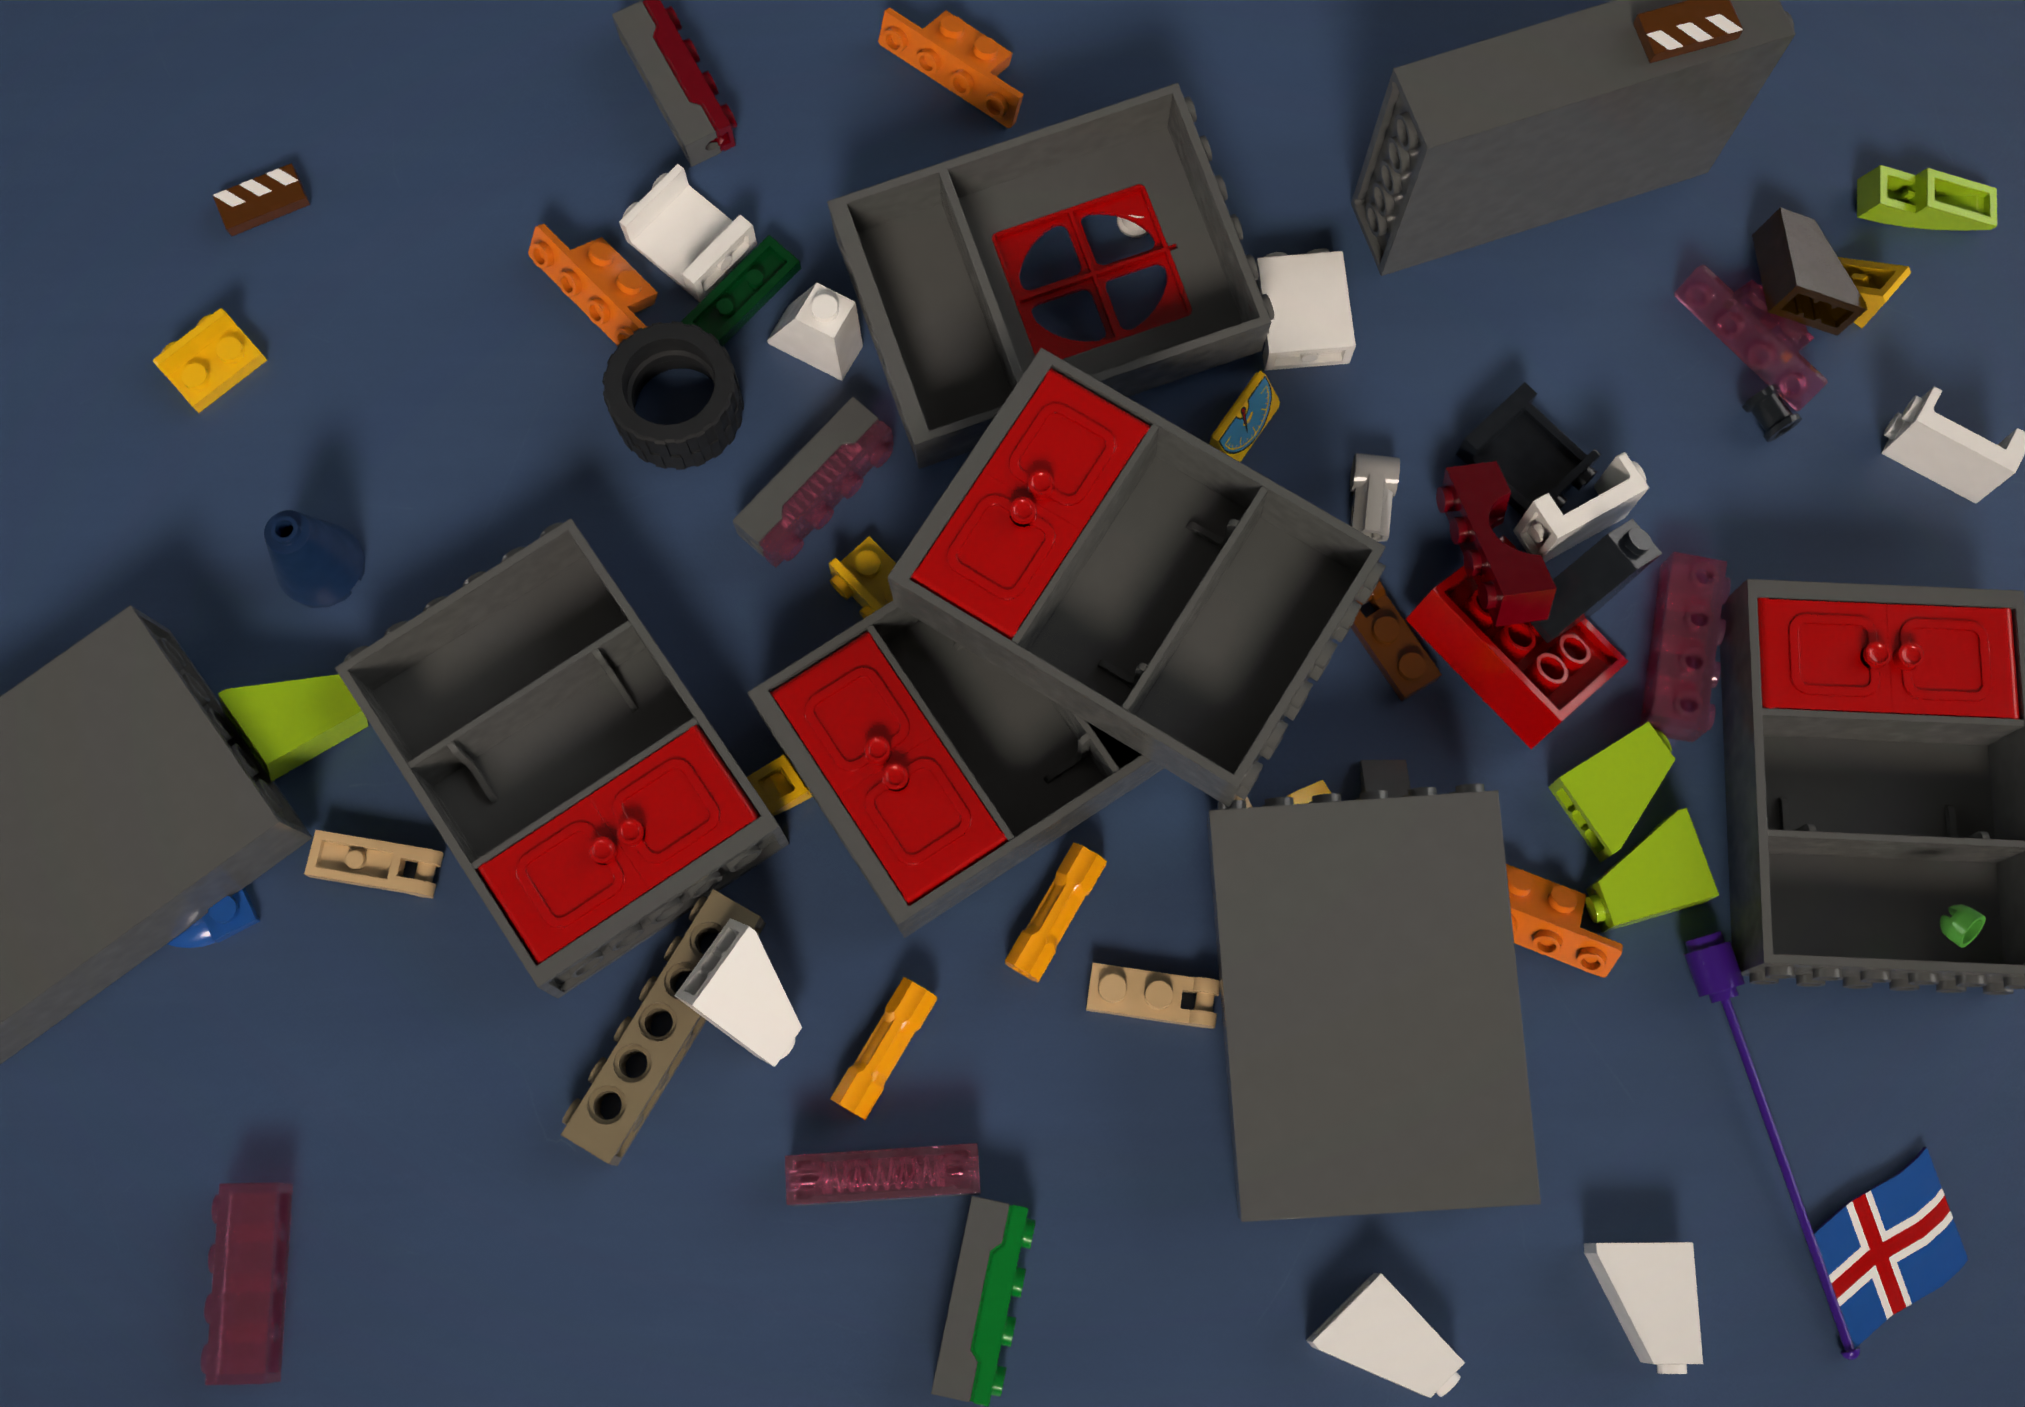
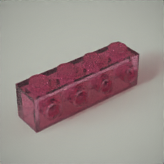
M1673 552L1660 566L1640 726L1650 722L1654 729L1660 730L1667 738L1693 743L1713 726L1716 708L1714 704H1710L1712 688L1716 687L1721 671L1720 662L1715 661L1716 649L1722 643L1726 630V621L1720 619L1722 604L1726 603L1731 588V579L1725 577L1727 561Z

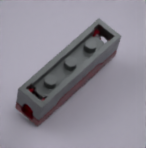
M641 0L613 13V21L622 44L691 167L720 154L721 151H726L736 146L732 129L737 127L734 115L727 103L721 106L715 97L719 94L717 86L709 71L701 73L696 63L700 62V58L691 39L683 40L678 31L682 30V26L672 6L664 8L661 0Z

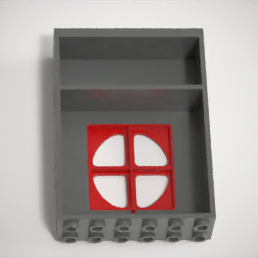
M1178 83L827 201L834 235L919 469L972 451L1041 348L1126 397L1262 351L1267 334H1269L1271 320L1274 319L1273 306L1267 294H1260L1255 281L1259 279L1256 262L1251 254L1245 255L1240 242V240H1243L1240 221L1236 214L1230 215L1224 202L1228 199L1225 183L1220 174L1214 176L1209 163L1212 161L1209 142L1205 135H1198L1194 122L1197 121V115L1193 101L1190 96L1183 97ZM1088 215H1110L1129 220L1142 227L1151 235L1154 246L1152 249L1106 265H1100L1093 256L1081 221ZM1128 215L1141 216L1144 218H1134ZM1062 226L1066 228L1080 263L1081 271L1077 275L1033 290L1024 289L1020 282V273L1023 262L1032 246L1053 227ZM1155 265L1162 266L1166 272L1167 283L1159 304L1149 317L1137 327L1131 330L1123 329L1115 314L1106 290V284L1116 278ZM1078 291H1088L1092 295L1106 335L1099 341H1076L1060 337L1037 323L1032 315V310L1038 305Z

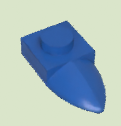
M245 887L233 896H226L208 909L209 912L167 943V945L181 948L203 947L216 942L219 943L260 922Z

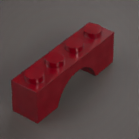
M1497 461L1447 467L1442 486L1438 487L1436 491L1437 506L1439 511L1445 513L1448 518L1453 543L1459 544L1462 550L1467 575L1473 576L1477 584L1481 607L1484 610L1488 609L1495 627L1548 620L1557 588L1542 556L1525 553L1508 546L1492 530L1503 523L1511 490Z

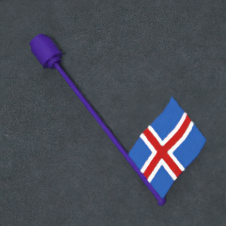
M1722 931L1686 941L1685 945L1688 953L1684 954L1698 996L1709 995L1711 1003L1719 1001L1722 1003L1845 1349L1840 1353L1844 1358L1854 1360L1860 1355V1347L1858 1346L1886 1320L1942 1287L1968 1261L1927 1147H1923L1918 1155L1897 1174L1848 1201L1813 1232L1730 998L1739 996L1736 986L1745 984L1731 942H1725Z

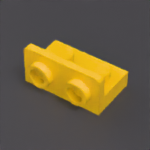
M223 308L218 309L213 314L204 316L199 320L195 328L179 340L166 345L161 354L153 359V363L198 413L267 361L265 356Z
M870 536L842 561L835 557L828 563L832 578L829 580L831 585L845 600L852 596L863 607L859 611L863 618L893 601L887 577L896 565V562Z

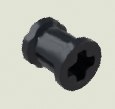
M1772 384L1759 391L1742 406L1745 412H1752L1766 431L1764 438L1767 442H1771L1784 435L1802 420L1798 413L1792 414L1778 395L1780 388L1777 384Z

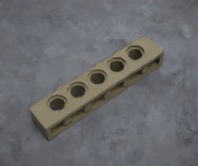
M714 889L708 898L702 896L696 902L689 915V920L692 921V924L683 938L677 936L668 947L664 956L667 964L659 977L652 976L643 987L639 996V1000L643 1003L633 1018L627 1016L620 1024L614 1035V1041L617 1042V1045L609 1058L602 1057L592 1069L588 1078V1082L592 1083L586 1095L582 1100L579 1098L575 1099L566 1111L562 1123L566 1125L561 1133L563 1137L604 1162L614 1166L619 1165L707 1021L674 996L677 993L676 982L678 978L685 973L692 972L704 954L701 953L700 944L706 935L720 933L731 918L750 926L759 936L766 925L761 916ZM660 1013H670L673 1019L671 1030L664 1036H654L651 1031V1023L654 1017ZM636 1053H644L647 1058L645 1072L639 1077L630 1078L626 1072L628 1059ZM618 1094L622 1102L621 1111L615 1118L606 1120L601 1114V1103L608 1095Z

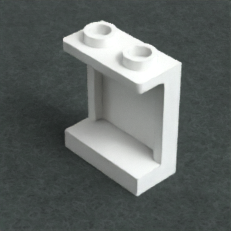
M1314 249L1306 254L1297 255L1274 252L1257 258L1256 265L1259 279L1255 281L1258 284L1260 294H1267L1270 298L1274 310V319L1271 320L1272 323L1263 351L1264 371L1349 364L1356 343L1343 251L1330 252L1327 249Z
M1933 386L1922 398L1915 395L1902 414L1899 412L1895 414L1884 431L1883 435L1888 437L1889 440L1881 454L1977 504L2016 473L2025 455V432L2017 428L1997 445L1936 413L1934 406L1942 390Z
M1625 452L1617 455L1594 485L1595 490L1599 494L1597 497L1563 515L1550 494L1547 493L1532 502L1513 532L1527 553L1541 555L1544 562L1549 561L1619 522L1628 515L1649 489L1641 466L1637 462L1631 461Z

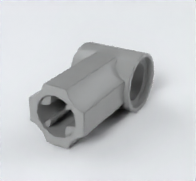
M1362 453L1354 454L1350 475V492H1353L1350 526L1377 542L1387 541L1389 538L1392 498L1395 496L1398 487L1400 458Z

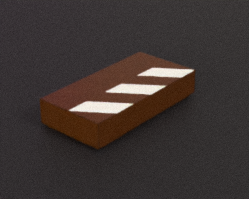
M1687 0L1637 14L1633 22L1650 63L1736 40L1743 31L1731 0Z
M292 163L212 195L225 228L231 237L311 205Z

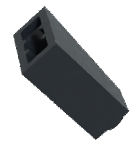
M1634 519L1629 520L1604 536L1553 579L1557 589L1548 620L1530 622L1546 643L1551 642L1597 612L1656 560L1662 552L1652 542L1649 534L1641 529Z

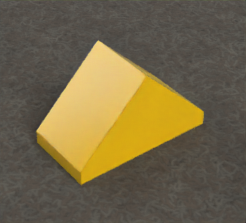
M1838 257L1867 305V310L1854 323L1860 328H1863L1911 274L1909 266Z

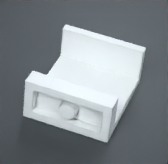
M679 164L669 173L660 175L654 182L652 190L639 202L632 203L619 221L626 241L699 302L757 245L753 225L741 215L732 221L694 190L688 183L684 168Z

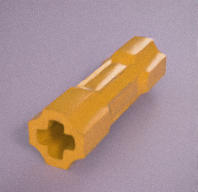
M1073 842L1059 866L1050 888L1029 924L1020 933L1006 957L1005 964L1032 981L1037 983L1040 981L1085 897L1090 894L1107 865V861L1085 846Z
M903 977L886 1005L882 1018L855 1063L848 1068L830 1099L856 1116L866 1120L883 1092L884 1085L915 1032L921 1028L938 1000L937 996Z

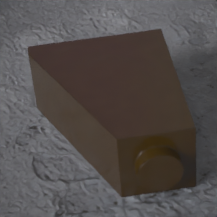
M1780 207L1752 234L1768 313L1838 336L1867 310L1866 302L1815 219Z

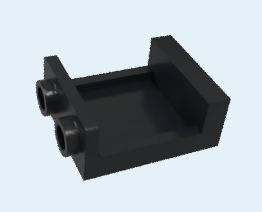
M1526 382L1464 438L1456 453L1467 465L1497 461L1511 490L1508 504L1522 517L1534 500L1547 493L1550 494L1558 508L1561 509L1568 501L1563 496L1573 486L1580 491L1597 474L1598 471L1593 466L1601 456L1596 449L1586 455L1535 408L1532 402L1537 393Z

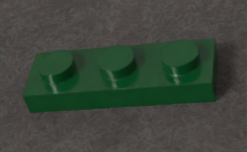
M768 235L681 322L701 327L703 331L708 334L711 333L716 337L719 344L723 347L802 269L800 261Z

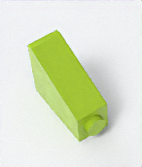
M339 674L229 688L217 693L224 714L271 782L368 727L366 716Z
M1650 722L1645 723L1560 776L1548 787L1600 863L1622 848L1676 760L1671 753L1672 747L1668 738L1660 730L1654 729Z
M1688 809L1677 810L1664 819L1586 889L1588 896L1585 899V903L1591 920L1599 924L1603 933L1700 905L1719 896Z

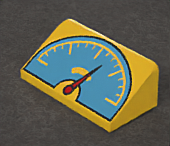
M1259 371L1254 374L1211 435L1209 445L1239 462L1245 457L1280 405L1279 398L1265 373Z

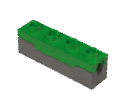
M972 1196L931 1394L965 1402L972 1401L974 1404L988 1407L991 1395L1001 1397L1007 1367L997 1365L1001 1345L1011 1347L1016 1317L1007 1316L1011 1296L1021 1298L1026 1268L1017 1267L1021 1247L1031 1248L1036 1220L1027 1218L1029 1208L1017 1205L1011 1206L1008 1203Z

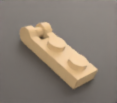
M315 830L304 874L310 878L406 893L423 898H434L437 884L432 882L436 867H441L444 853L428 848ZM406 861L418 863L414 879L403 877Z
M1092 963L1086 1011L1214 1029L1216 1027L1217 1013L1213 1012L1214 997L1220 995V981L1210 978L1188 977ZM1182 992L1196 994L1194 1010L1181 1008Z

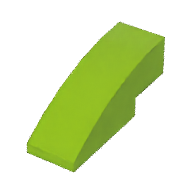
M1879 165L1857 179V218L1895 226L1931 230H1992L1997 227V188L1931 168H1926L1914 175Z

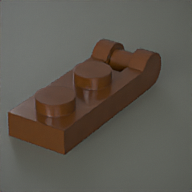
M1379 580L1368 599L1376 612L1365 617L1361 610H1359L1351 629L1401 702L1437 681L1442 674L1392 604Z

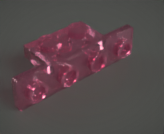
M1702 264L1692 272L1674 293V296L1766 384L1769 386L1777 384L1780 388L1778 395L1795 411H1800L1827 385L1828 380L1800 354L1815 337L1807 331L1806 325L1768 313L1763 286L1758 285L1754 280H1750L1734 292L1706 265Z

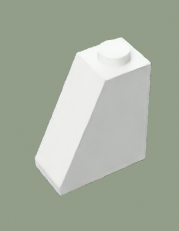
M815 283L788 305L767 342L769 345L843 381L863 347L856 302L819 283Z
M731 918L674 995L754 1056L774 1067L780 1059L790 1053L795 1044V1037L802 1029L756 931L750 926Z
M1693 1242L1584 1243V1254L1639 1361L1656 1364L1658 1374H1687V1364H1703Z
M1373 1273L1306 1339L1312 1348L1429 1398L1435 1393L1439 1397L1448 1393L1460 1380L1461 1376L1457 1371L1465 1364L1382 1273Z

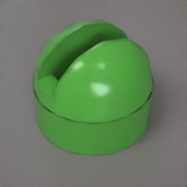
M1963 904L1952 905L1948 908L1952 917L1942 915L1939 926L1942 933L1949 940L1963 948L1969 945L1980 933L1985 924L1986 917L1975 909Z

